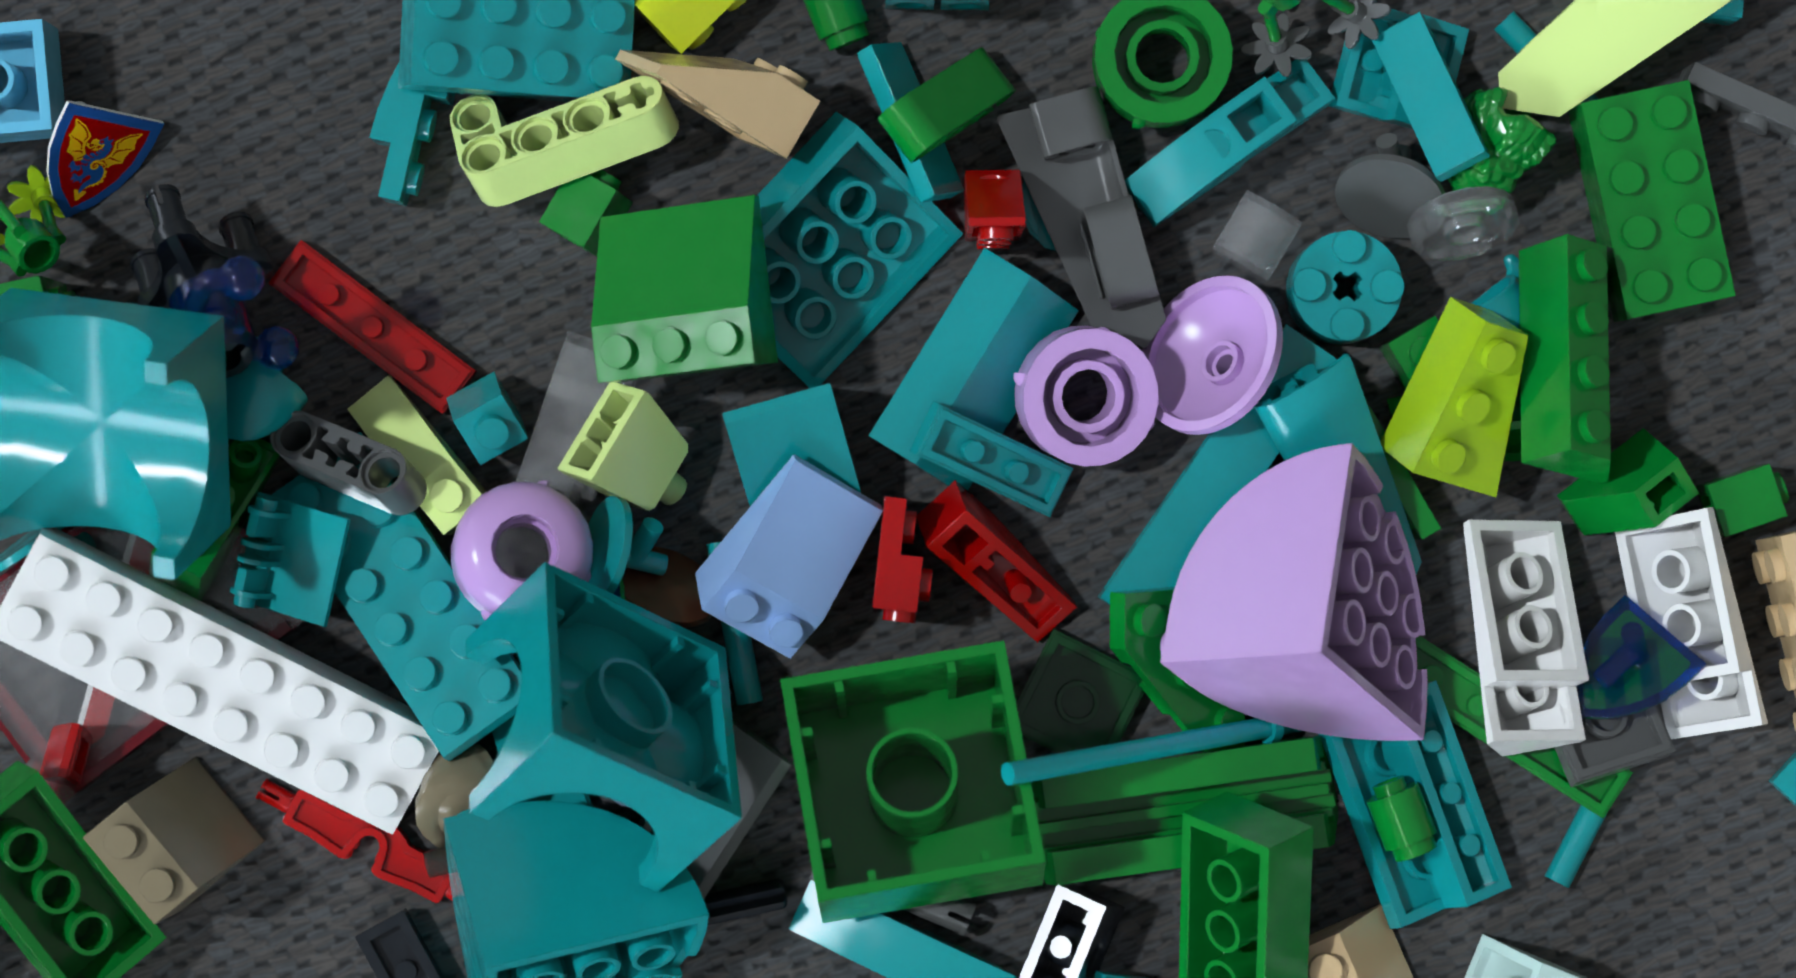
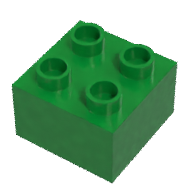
M1004 640L780 679L817 901L823 923L1043 885L1046 860L1031 782L1008 786L1004 783L1001 776V768L1004 763L1026 759Z

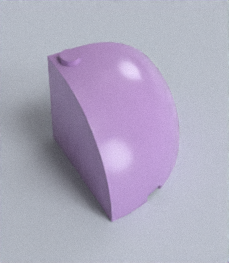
M1352 443L1319 448L1279 463L1246 484L1214 515L1193 545L1180 571L1170 604L1166 632L1163 634L1160 642V663L1189 686L1213 701L1266 722L1306 732L1352 739L1382 741L1424 740L1428 681L1427 669L1417 670L1416 638L1418 636H1425V626L1416 573L1396 511L1385 512L1377 493L1381 492L1383 485L1366 458Z

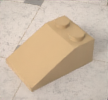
M620 50L615 60L638 75L649 76L658 80L666 93L742 142L786 159L820 103V100L804 91L808 83L807 80L782 65L776 68L760 58H757L754 64H750L734 58Z

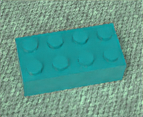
M402 0L398 89L570 102L631 79V69L615 60L620 50H632L635 0Z

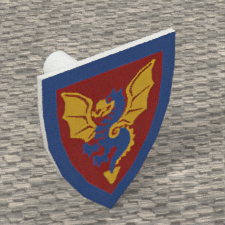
M67 100L55 124L48 145L46 169L51 194L64 217L68 218L84 211L118 190L140 168L154 146L164 126V122L88 105L83 101Z

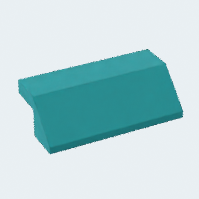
M984 248L870 432L869 437L910 461L943 484L949 486L956 480L968 491L973 481L909 451L932 402L943 405L1003 434L1017 412L1013 373H1018L1027 354L1039 341L1054 331L1069 327L1079 310L1031 275Z
M1436 680L1428 682L1424 740H1364L1319 734L1390 929L1403 928L1443 909L1469 907L1512 888ZM1403 775L1406 783L1416 781L1419 783L1437 829V833L1433 835L1437 847L1421 856L1396 862L1392 851H1385L1366 801L1375 796L1372 788L1374 785Z

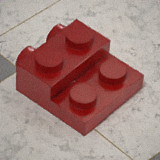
M885 496L872 608L883 609L882 620L916 623L918 601L929 602L933 569L922 568L923 557L901 554L902 544L913 545L917 511L906 510L907 499Z

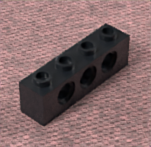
M1057 884L1019 978H1095V972L1100 970L1125 907L1077 885Z

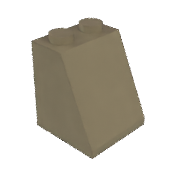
M194 757L127 800L83 837L154 925L182 911L266 841L197 757Z

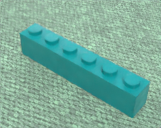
M1286 324L1282 327V352L1271 384L1308 364H1314L1320 373L1338 359ZM1254 407L1232 425L1207 435L1097 596L1099 599L1110 606V592L1175 587L1190 550L1214 515L1246 484L1274 467L1272 462L1279 454V451Z

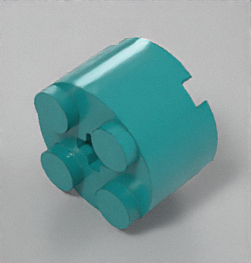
M1353 230L1328 234L1305 248L1292 263L1286 282L1288 310L1298 327L1317 341L1337 345L1359 342L1381 331L1396 314L1404 291V281L1400 267L1390 250L1372 236ZM1334 276L1340 281L1347 277L1352 280L1354 285L1350 292L1354 299L1348 296L1340 300L1335 298L1333 292L1338 285L1333 279Z

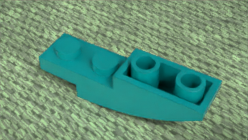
M1294 60L1291 62L1292 67L1289 77L1282 76L1279 71L1269 78L1263 77L1192 127L1125 179L1128 193L1132 195L1133 200L1153 227H1156L1240 170L1245 162L1333 102L1335 97L1307 60Z
M398 63L378 106L369 138L376 144L389 147L378 197L385 202L407 207L409 196H418L423 182L425 165L418 163L422 141L430 143L435 131L437 111L430 109L431 102L434 101L453 106L456 93L398 89Z

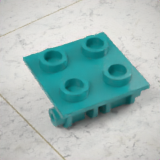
M258 492L255 505H249L247 510L250 513L246 535L249 536L242 537L240 542L241 545L246 546L245 553H239L237 556V561L243 564L242 567H238L235 585L230 588V593L235 595L233 604L249 609H254L255 605L309 623L327 627L351 519Z

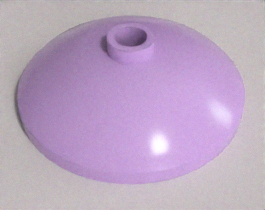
M1216 276L1189 286L1173 298L1163 309L1166 317L1165 323L1147 348L1142 349V352L1153 367L1158 383V408L1155 417L1171 429L1185 434L1202 435L1213 433L1232 425L1245 416L1259 402L1270 386L1278 368L1282 352L1283 330L1281 318L1277 307L1268 294L1243 278Z

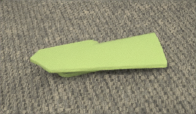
M1574 0L1498 72L1499 87L1508 90L1503 109L1560 117L1732 0Z

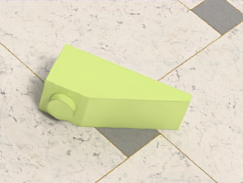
M388 375L347 410L369 439L398 450L424 477L427 484V493L420 507L443 535H453L466 509L486 490L393 377Z

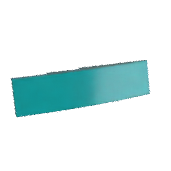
M811 880L788 928L886 978H1019V976L928 930L917 928L887 912L823 923L818 906L815 883Z

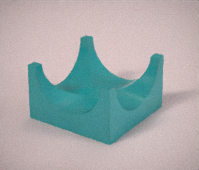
M10 288L0 295V541L17 534L42 528L89 526L120 530L139 536L157 548V551L152 556L153 577L176 580L231 526L224 316Z
M544 562L466 639V657L483 665L500 655L508 653H518L521 663V690L511 729L492 767L478 786L469 794L470 813L486 820H491L495 815L516 803L537 796L555 793H587L619 801L641 814L655 832L651 849L645 860L638 867L639 885L655 892H659L742 818L725 647L547 562Z

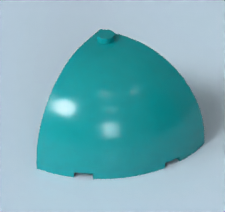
M561 801L519 802L504 809L491 820H486L470 813V809L464 810L456 816L443 818L451 894L468 978H681L683 976L680 969L682 962L687 956H696L700 950L707 931L709 913L699 887L687 868L681 871L659 892L639 885L638 867L647 857L654 840V835L628 819L595 807Z

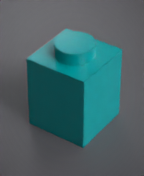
M495 372L447 397L453 422L480 465L528 439L521 415Z

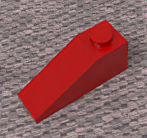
M956 480L916 516L926 547L1037 643L1077 608L1075 601L1003 523Z

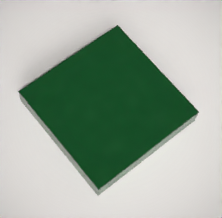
M1052 629L1016 701L1022 736L1056 753L1119 743L1144 694L1143 689L1139 686L1142 679L1134 669Z

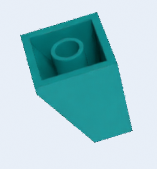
M830 383L722 413L749 506L754 503L794 454L861 493Z

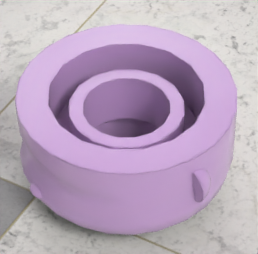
M1070 326L1054 331L1035 345L1027 354L1018 373H1013L1015 407L1020 424L1028 437L1041 450L1066 463L1085 467L1102 466L1118 461L1134 451L1145 439L1149 430L1155 425L1154 421L1158 408V383L1153 367L1145 354L1131 340L1110 331L1106 327ZM1091 369L1098 372L1105 381L1107 388L1106 401L1099 414L1092 419L1084 421L1074 420L1064 409L1062 402L1063 387L1075 373Z
M542 480L537 483L511 482L492 488L480 495L466 509L456 527L451 544V566L455 581L464 597L481 612L484 620L528 579L511 576L502 569L497 561L495 552L497 540L509 529L517 527L533 529L542 536L547 544L549 553L547 563L587 582L591 579L593 540L589 525L578 507L567 496L549 487L548 480Z

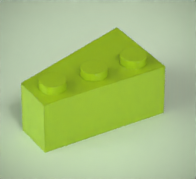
M1450 297L1380 441L1383 450L1412 473L1496 498L1528 335L1492 310Z

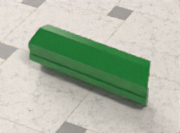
M1319 735L1231 747L1210 752L1174 755L1031 782L1046 860L1043 878L1046 885H1063L1181 868L1183 812L1227 791L1313 826V849L1327 848L1335 844L1339 812L1334 777Z

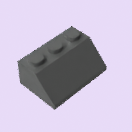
M734 719L733 729L742 818L686 867L699 887L703 899L791 766L773 744ZM642 816L637 825L654 835L655 832L651 825Z

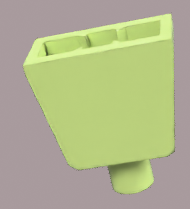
M611 382L604 390L557 469L561 473L608 497L616 496L625 499L630 506L649 512L656 507L659 500L665 505H672L684 495L687 482L677 473V470L688 453V443L649 393L618 382Z

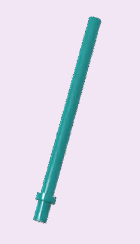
M1253 718L1007 762L1002 765L1001 776L1004 783L1011 786L1255 740L1271 743L1280 741L1283 735L1302 732V730Z

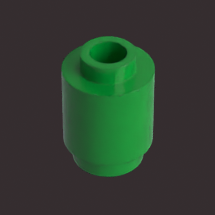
M803 0L819 41L825 40L829 52L870 36L865 24L870 19L862 0Z
M1401 775L1380 782L1372 787L1375 796L1369 798L1366 803L1385 851H1392L1396 862L1421 856L1437 847L1433 836L1437 833V829L1417 781L1406 783L1404 776Z

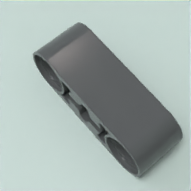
M293 411L291 419L279 430L270 434L273 449L298 474L393 515H406L415 511L425 499L427 484L424 477L398 450L303 411ZM309 441L302 449H300L304 443ZM399 476L391 486L387 487L392 479Z

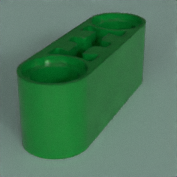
M980 47L901 97L887 108L877 120L912 164L994 110L993 105H1001L1015 93L1016 89L986 50Z

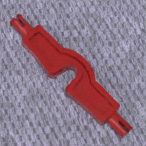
M268 778L263 782L260 787L262 790L258 791L256 799L286 813L283 817L285 825L310 837L342 859H348L353 856L355 849L360 846L361 840L365 836L375 837L379 842L380 848L375 856V863L372 865L371 871L377 878L411 890L434 903H439L443 900L444 896L452 900L447 863L412 845L400 826H397L392 835L301 789L295 794L270 781Z

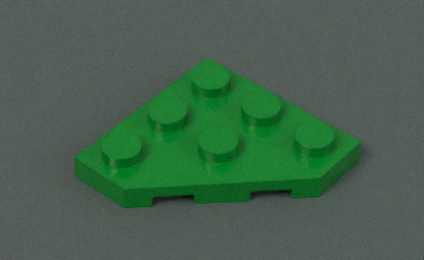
M1175 587L1110 592V649L1121 663L1131 665L1142 679L1139 686L1162 714L1170 715L1182 731L1245 720V714L1230 709L1199 693L1160 663V642L1163 634L1166 632L1168 614ZM1245 742L1201 751L1210 752L1231 747L1245 746Z

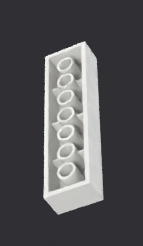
M55 527L42 528L0 606V641L392 835L421 785L424 775L439 752L408 705Z

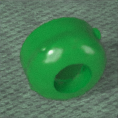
M1121 0L1110 10L1095 33L1096 40L1093 47L1092 68L1096 85L1099 87L1105 101L1115 112L1133 122L1132 128L1134 129L1143 127L1170 128L1184 125L1199 117L1213 105L1227 84L1232 68L1233 56L1230 33L1221 14L1207 0ZM1161 33L1170 35L1182 44L1186 51L1187 66L1181 77L1172 82L1159 83L1151 81L1142 74L1137 66L1135 54L1140 42L1150 35Z

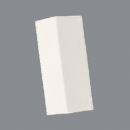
M1713 507L1671 515L1654 528L1615 532L1631 613L1691 663V666L1677 680L1659 693L1664 722L1670 738L1677 739L1768 724Z
M1467 520L1463 523L1487 744L1504 757L1580 743L1586 740L1576 686L1589 681L1561 521Z

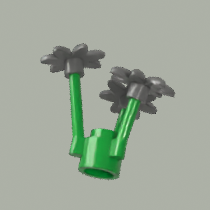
M1262 0L1260 2L1258 12L1264 17L1265 24L1260 22L1252 24L1255 36L1260 41L1250 42L1241 48L1244 55L1260 56L1254 67L1256 75H1262L1267 72L1275 62L1281 75L1289 77L1292 67L1290 58L1308 60L1312 57V53L1308 48L1298 44L1309 35L1310 27L1304 25L1289 31L1288 16L1282 13L1278 18L1276 17L1278 10L1292 9L1301 0ZM1322 0L1329 4L1334 12L1341 15L1329 26L1328 33L1337 35L1346 31L1345 45L1348 49L1356 47L1361 33L1372 40H1377L1380 34L1378 27L1372 19L1383 18L1391 12L1389 5L1376 3L1377 0Z

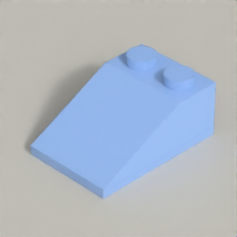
M794 454L695 572L701 609L791 659L825 619L883 512L882 506Z

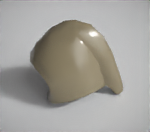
M475 743L450 762L444 759L441 754H438L424 775L420 791L415 799L418 829L427 840L443 851H446L443 818L456 816L460 812L470 809L469 794L483 780L494 763L489 753L480 744Z

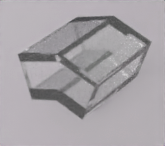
M1246 190L1212 249L1217 256L1235 265L1252 277L1268 282L1301 227L1302 222L1277 205Z

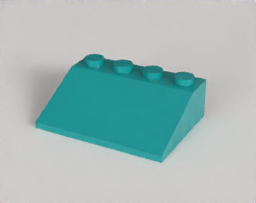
M835 112L758 193L778 359L809 388L820 386L963 235L956 225L932 201L920 203L909 177L858 125L838 112Z

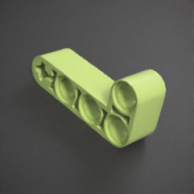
M649 76L631 78L508 125L494 100L487 95H471L460 100L450 114V125L459 163L481 201L493 207L508 205L661 148L676 136L679 129V120L658 80Z

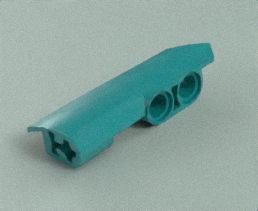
M1348 353L1343 354L1320 373L1314 364H1308L1270 384L1254 408L1283 460L1285 461L1302 453L1323 447L1352 443L1366 458L1383 485L1381 492L1377 493L1385 512L1396 511L1408 543L1415 573L1417 574L1422 560L1350 355Z

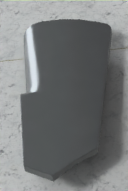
M1095 86L1076 90L1029 104L1030 108L999 115L997 122L1090 325L1097 328L1106 327L1110 331L1131 340L1134 344L1147 348L1165 323L1166 317L1132 195H1129L1099 87Z

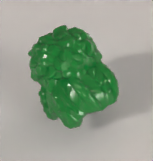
M1496 87L1486 91L1479 89L1473 91L1464 99L1490 154V157L1447 179L1451 184L1452 191L1464 205L1478 204L1486 209L1498 206L1507 194H1511L1515 190L1517 180L1523 173L1539 165L1556 144L1554 134L1548 132L1539 122L1531 118V113L1503 109L1508 94L1506 88Z

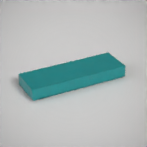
M1418 12L1379 33V38L1372 40L1435 177L1440 182H1443L1490 157L1428 22L1422 13Z
M902 42L871 44L857 52L858 59L881 113L901 97L920 86ZM894 142L920 203L949 199L965 191L945 143L911 164Z
M934 401L909 450L917 456L1047 517H1051L1074 469Z

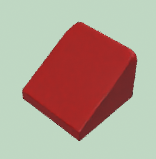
M73 722L55 725L51 730L40 774L45 781L78 787V784L81 785L93 740L92 734L81 724Z

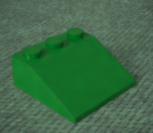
M759 195L600 217L591 323L598 383L628 382L778 362Z

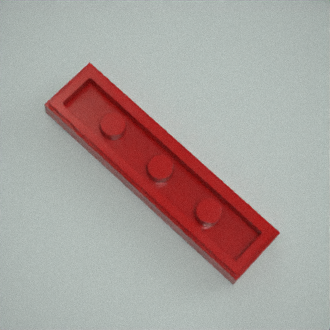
M300 240L269 281L271 286L443 415L449 410L447 397L465 388L478 372L303 240Z

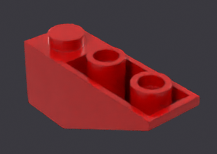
M965 170V241H977V250L983 251L984 248L989 251L1009 250L1011 241L1020 240L1026 226L1020 170Z

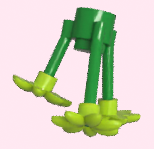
M30 165L27 170L29 184L21 181H11L7 184L8 191L20 198L16 199L9 208L0 199V219L7 226L5 235L0 233V246L5 244L7 249L6 251L0 247V261L10 266L18 277H22L26 273H41L51 268L57 262L60 255V245L66 241V236L58 228L55 216L59 218L65 217L51 194L48 176L44 180L41 171L34 165ZM30 210V218L22 217L17 219L14 216Z

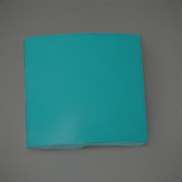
M1391 9L1389 15L1372 20L1378 27L1379 33L1412 15ZM1422 14L1426 18L1456 82L1469 29ZM1361 33L1360 40L1353 49H1348L1344 41L1331 92L1335 99L1328 107L1413 129L1372 39Z

